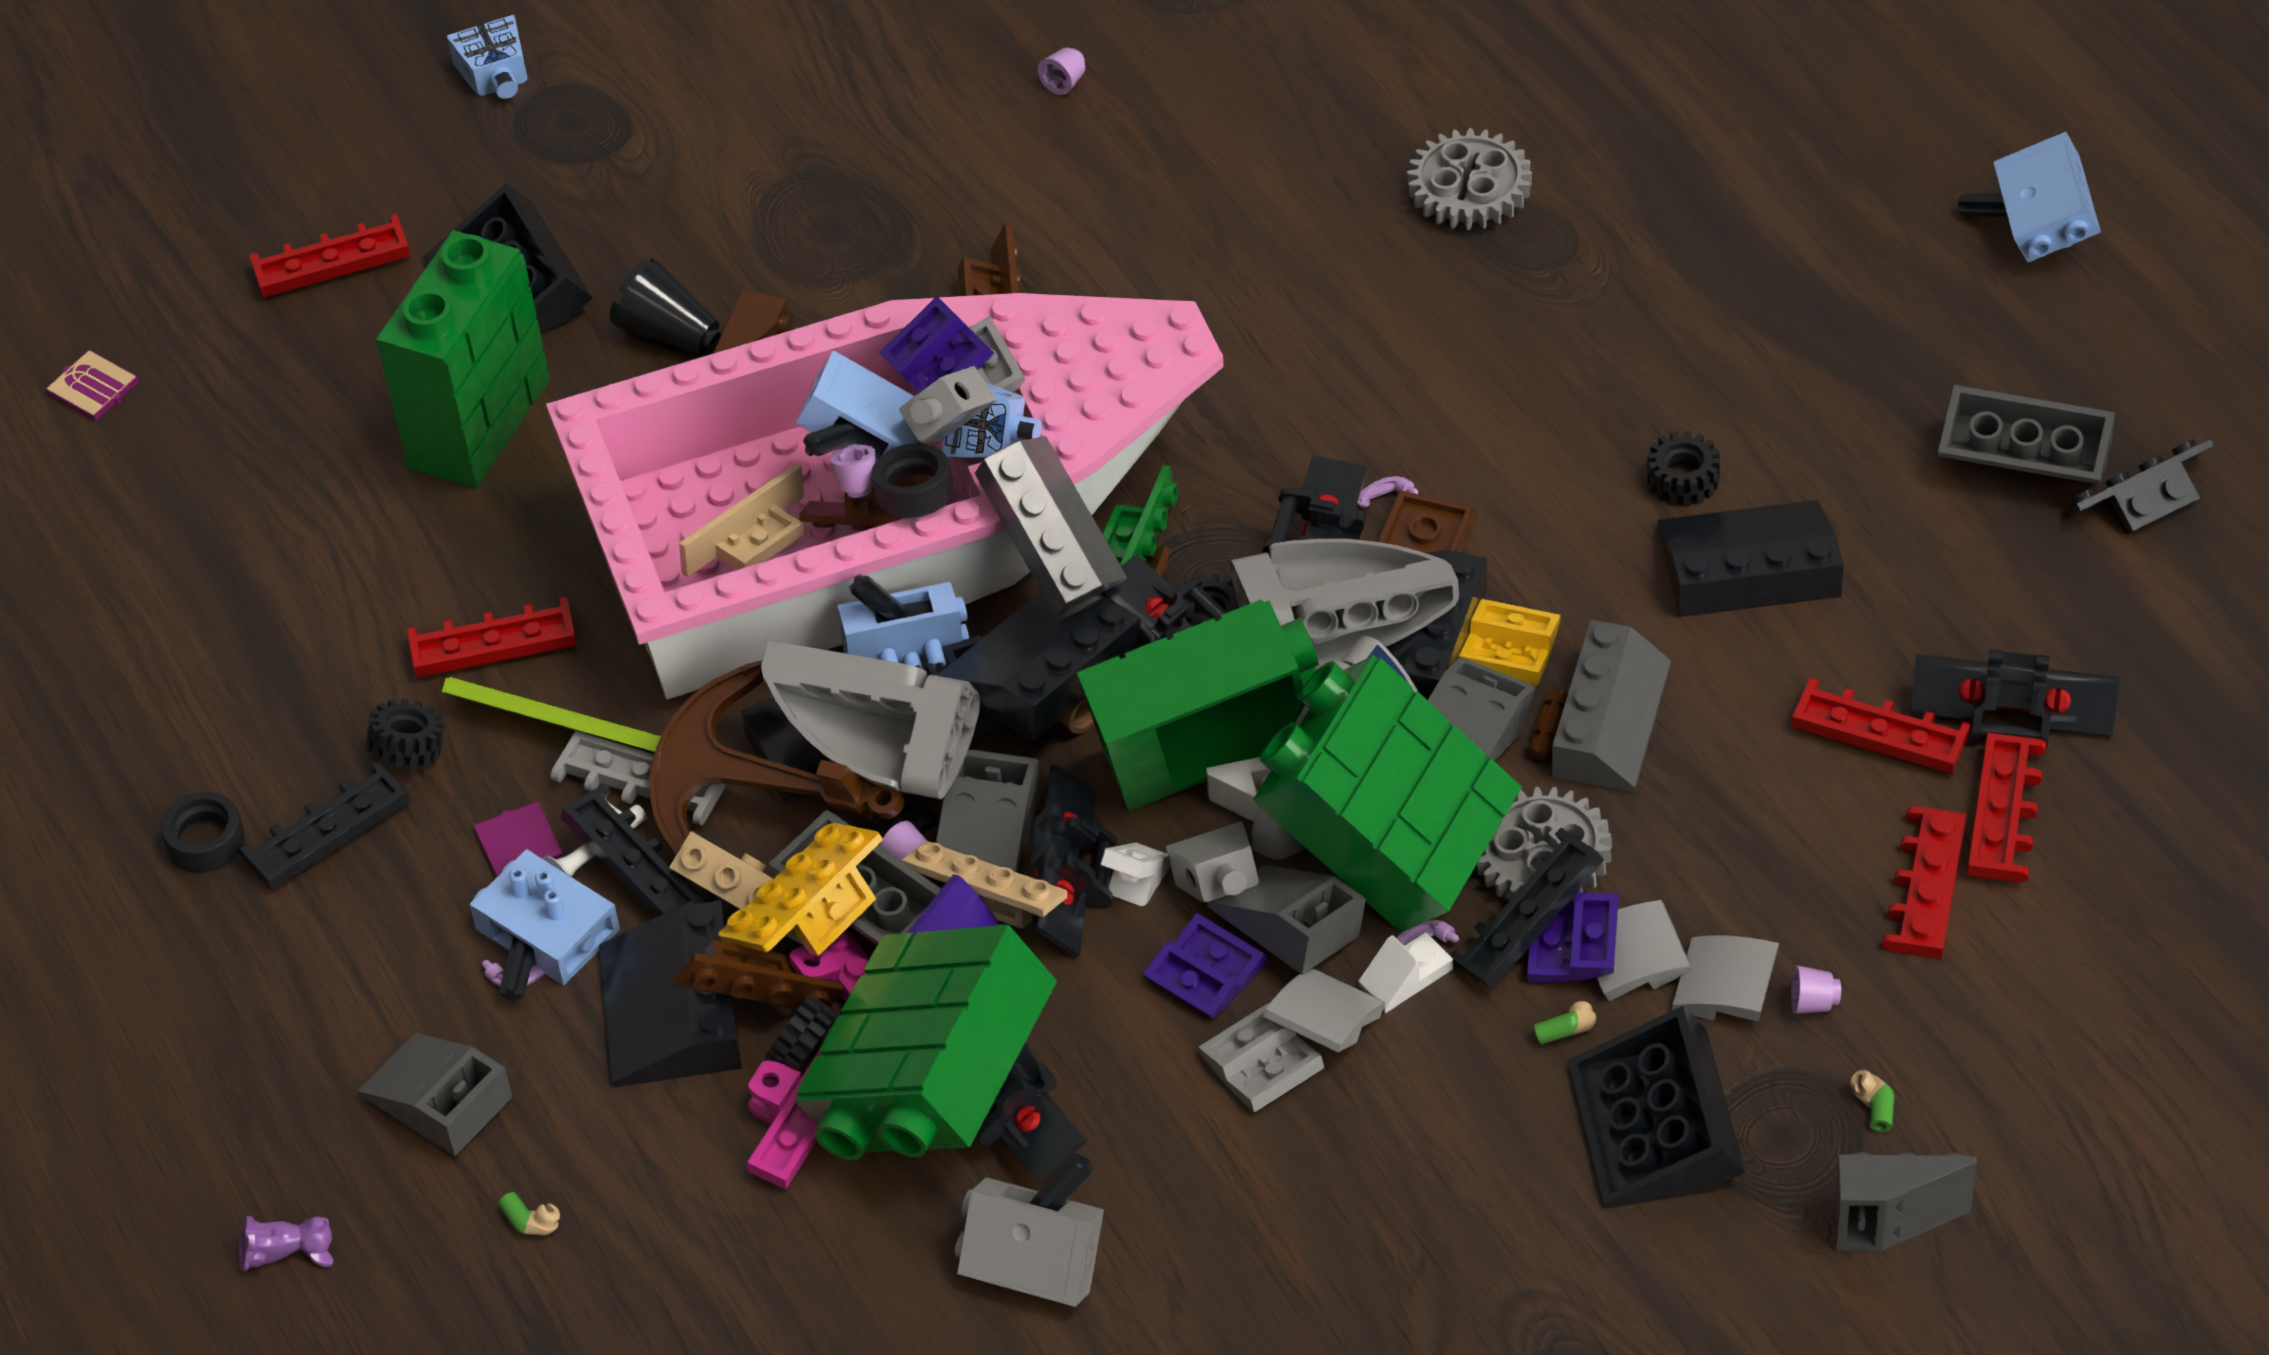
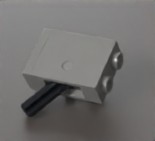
M1078 1153L1071 1154L1039 1191L987 1177L972 1190L969 1189L962 1205V1215L967 1216L965 1230L960 1233L955 1247V1256L960 1258L957 1274L1076 1307L1090 1293L1104 1209L1068 1200L1092 1173L1093 1167L1089 1163L1090 1160Z

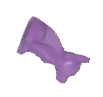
M246 1216L239 1236L240 1270L246 1272L249 1268L276 1262L299 1250L305 1252L315 1264L322 1267H331L334 1260L327 1251L332 1241L329 1220L324 1217L315 1216L305 1219L300 1225H295L285 1221L260 1223L255 1221L253 1216Z

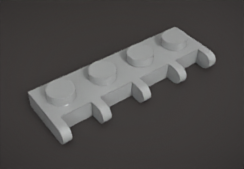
M575 731L551 771V780L562 782L566 774H571L586 779L584 789L590 792L598 788L600 784H606L607 786L623 790L621 795L622 802L632 804L637 795L651 799L650 773L654 754ZM710 784L700 789L691 798L687 810L694 812L692 819L694 824L702 826L724 791L726 784Z

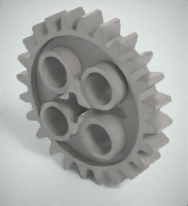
M1472 128L1468 129L1466 136H1461L1455 129L1450 139L1443 134H1438V144L1427 140L1425 142L1426 151L1417 149L1416 159L1409 161L1410 171H1407L1409 197L1414 198L1415 208L1423 207L1425 217L1436 214L1437 224L1449 219L1451 228H1455L1459 222H1464L1466 229L1470 230L1473 222H1478L1484 229L1489 219H1492L1497 224H1501L1502 213L1513 217L1514 207L1523 208L1524 198L1530 197L1532 171H1530V160L1525 159V151L1523 149L1515 150V141L1513 140L1503 144L1502 134H1498L1493 139L1488 138V130L1486 129L1480 136H1475ZM1476 158L1475 170H1472V164L1474 159ZM1467 187V194L1463 200L1464 188Z
M1535 787L1533 797H1527L1520 790L1518 801L1513 802L1507 814L1502 817L1501 824L1476 865L1478 875H1484L1485 886L1491 887L1495 885L1497 897H1501L1507 889L1516 894L1536 871L1530 865L1533 858L1536 856L1545 861L1560 844L1561 841L1558 840L1555 833L1561 827L1598 851L1604 859L1601 865L1583 884L1595 889L1597 887L1596 876H1605L1606 863H1611L1612 839L1608 829L1607 819H1601L1598 807L1589 810L1588 798L1585 797L1575 803L1574 792L1571 790L1563 798L1558 797L1557 787H1553L1548 796H1543L1539 787ZM1583 885L1577 892H1583Z

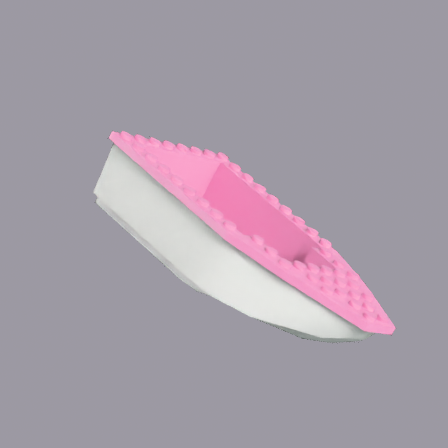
M1025 293L940 298L968 327L975 325L988 316L992 318L1026 379L1014 392L1025 399L1023 416L1041 420L1042 431L1040 437L1046 436L1091 515H1093L1160 433L1183 400L1224 367L1223 355L1195 301ZM934 298L887 301L546 404L550 421L639 645L645 644L666 699L699 690L717 677L746 664L763 660L768 640L823 650L843 645L837 605L859 601L851 594L849 586L854 582V577L858 574L871 577L889 594L951 581L955 598L962 596L964 603L968 604L1016 584L1030 572L974 474L982 461L987 457H947L953 478V494L948 502L934 513L922 517L904 518L865 531L855 530L852 528V525L837 524L830 528H818L810 522H803L804 535L765 562L736 570L719 558H715L689 577L681 573L679 543L795 463L802 466L804 498L786 509L785 512L800 520L799 514L809 501L845 503V492L839 488L829 461L830 456L835 451L821 456H808L804 451L806 446L803 439L812 432L795 422L816 376L833 350L911 395L916 396L919 394L879 352ZM944 439L936 444H922L932 445L942 451Z

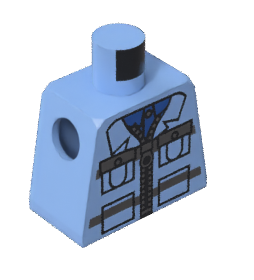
M514 15L447 35L452 62L477 95L484 96L496 92L500 98H511L517 93L518 84L525 83L527 80Z
M985 382L996 398V401L944 438L942 451L946 457H989L1019 441L1040 437L1042 431L1041 420L1023 416L1025 406L1023 396ZM960 387L958 395L967 400L965 391Z

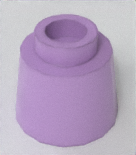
M1071 48L1060 49L1040 61L1038 65L1040 81L1049 91L1057 95L1069 93L1085 72V59L1078 50Z
M852 445L833 452L829 461L839 488L846 492L849 497L853 498L863 497L871 493L875 449L867 445Z
M901 821L885 834L879 846L901 861L927 840L911 822Z
M1799 965L1794 967L1791 982V1008L1794 1014L1827 1012L1831 1010L1832 1005H1839L1841 999L1840 979H1833V974L1829 971Z

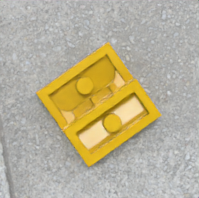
M1481 599L1472 616L1470 634L1459 657L1528 684L1538 686L1556 638L1561 615Z

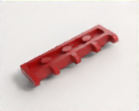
M397 213L389 215L390 223L366 229L363 222L356 224L358 232L329 240L327 233L320 234V243L292 250L290 243L283 245L284 253L260 259L257 252L249 254L262 297L272 296L410 257L409 246Z
M568 597L559 598L560 607L533 612L532 604L523 605L525 614L493 620L491 611L483 613L485 622L453 628L452 620L443 621L445 630L418 635L416 627L407 628L416 678L576 646L577 642Z
M1810 677L1792 716L1793 728L1946 773H1954L1970 735L1972 724L1962 722L1959 730L1934 724L1935 713L1926 711L1923 720L1893 712L1895 702L1886 699L1883 707L1880 708L1853 700L1855 690L1846 688L1842 696L1818 690L1819 680Z
M1988 732L1967 876L2018 883L2028 880L2029 869L2022 865H2014L2013 860L2015 851L2030 852L2033 848V838L2028 835L2017 834L2019 818L2033 819L2037 816V804L2022 801L2024 785L2036 786L2042 782V772L2035 768H2027L2026 766L2028 755L2042 756L2046 753L2047 744L2045 741Z
M1917 806L1907 808L1906 820L1911 823L1921 824L1919 837L1904 836L1901 839L1900 849L1905 853L1915 854L1913 871L1900 869L1895 872L1894 883L1898 886L1909 888L1906 905L1899 903L1889 905L1888 917L1892 920L1902 921L1903 925L1901 935L1886 934L1883 936V949L1891 952L1942 959L1967 814Z

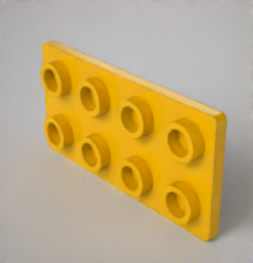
M831 823L822 827L815 834L814 840L802 852L795 854L787 861L786 868L758 889L757 896L745 908L736 911L729 917L727 925L718 933L719 937L726 943L768 952L793 929L809 954L819 956L877 899L856 866L883 838L878 831L839 823Z

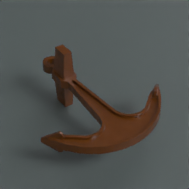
M762 660L746 664L715 678L701 687L678 709L659 740L650 773V798L654 817L660 832L676 855L691 832L687 823V807L689 802L700 789L710 784L724 783L823 797L830 808L839 809L849 819L866 823L876 816L881 819L895 817L902 810L904 799L900 791L878 785L871 787L867 780L858 777L849 767L843 764L821 760L816 774H812L729 749L720 744L716 735L718 718L725 708L765 680L761 669ZM892 796L887 805H879L883 797Z

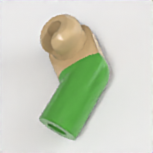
M1575 1002L1570 1006L1569 1013L1534 1024L1537 1038L1542 1045L1564 1037L1590 1031L1595 1025L1596 1014L1593 1012L1592 1005L1588 1002Z
M1857 1071L1851 1077L1850 1086L1854 1090L1856 1097L1871 1109L1870 1128L1879 1133L1890 1131L1892 1129L1895 1097L1893 1090L1869 1071Z
M515 1192L507 1193L499 1200V1208L514 1229L520 1234L546 1236L553 1233L558 1227L560 1212L552 1204L548 1203L546 1207L543 1204L539 1205L536 1211L528 1210Z

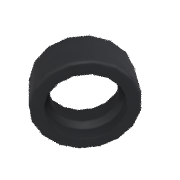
M917 443L893 448L879 457L873 466L872 481L876 500L881 509L892 516L915 518L934 513L943 507L953 494V478L949 460L943 451L932 445ZM924 474L933 476L925 483L916 486L900 487L893 485L901 478L910 475Z
M203 791L188 794L174 802L165 812L161 822L162 838L168 855L174 864L186 871L203 873L217 870L229 864L239 854L238 848L245 841L244 827L237 807L231 799L220 793ZM214 819L221 820L227 824L225 831L218 838L208 843L193 845L185 844L179 840L181 833L188 826L198 821Z

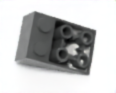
M1459 657L1444 672L1428 701L1449 720L1448 723L1451 726L1455 725L1484 751L1486 758H1491L1495 761L1525 730L1536 686Z
M968 749L956 779L944 796L936 843L956 852L975 856L979 860L996 866L1010 868L1018 873L1042 792L1039 760Z
M1264 865L1257 869L1259 879L1257 886L1246 889L1238 895H1227L1209 901L1207 907L1303 975L1359 937L1366 898L1335 876Z
M414 1033L357 1091L359 1096L453 1156H456L513 1097L504 1066L472 1046L419 1033Z
M1857 1152L1851 1155L1839 1154L1835 1195L1836 1250L1883 1251L1970 1213L1977 1156H1962L1956 1153H1948L1942 1156L1915 1155L1912 1153L1870 1155L1864 1152Z

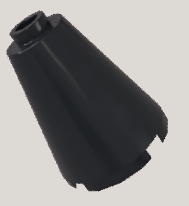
M650 258V262L647 260L641 261L629 273L619 288V291L624 293L620 304L614 301L612 303L609 319L616 327L697 355L705 351H712L721 337V332L718 331L719 322L654 258Z

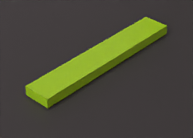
M452 677L445 679L442 692L461 699L574 731H580L655 753L661 738L658 735Z

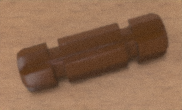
M1553 688L1546 694L1545 705L1541 709L1534 729L1535 735L1531 737L1528 746V755L1533 760L1538 759L1545 762L1551 757L1552 745L1568 693L1564 690L1558 691Z

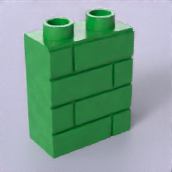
M452 230L376 338L409 469L477 489L530 411V405L535 404L550 381L545 352L542 351L544 347L538 320L535 319L537 315L531 287H528L530 282L524 254H521L517 248L489 241L477 235Z
M1261 599L1220 615L1221 620L1215 621L1214 618L1172 634L1173 639L1162 638L1125 653V658L1120 659L1117 656L1077 672L1101 746L1129 812L1206 782V768L1260 757L1269 741L1283 727L1297 721L1305 706L1298 698L1300 691L1309 678L1317 671L1316 666H1319L1315 649L1301 618L1280 626L1270 600L1263 603Z
M1372 655L1345 670L1334 661H1330L1320 667L1300 691L1299 700L1309 708L1300 725L1298 726L1295 722L1289 723L1264 748L1260 761L1271 771L1253 798V801L1344 883L1365 897L1366 902L1401 933L1449 912L1501 824L1502 817L1507 814L1522 786L1491 758H1486L1484 751L1455 725L1451 726L1448 723L1449 720L1418 691L1414 692L1412 686L1382 658L1378 659L1375 655Z
M1008 924L917 932L916 935L913 933L883 935L864 968L866 974L860 976L841 1010L844 1013L843 1016L837 1017L819 1050L820 1057H815L797 1089L796 1094L798 1097L795 1101L818 1125L815 1130V1138L818 1143L828 1152L843 1159L858 1160L863 1156L864 1152L896 1151L909 1157H922L929 1149L970 1148L1057 980Z

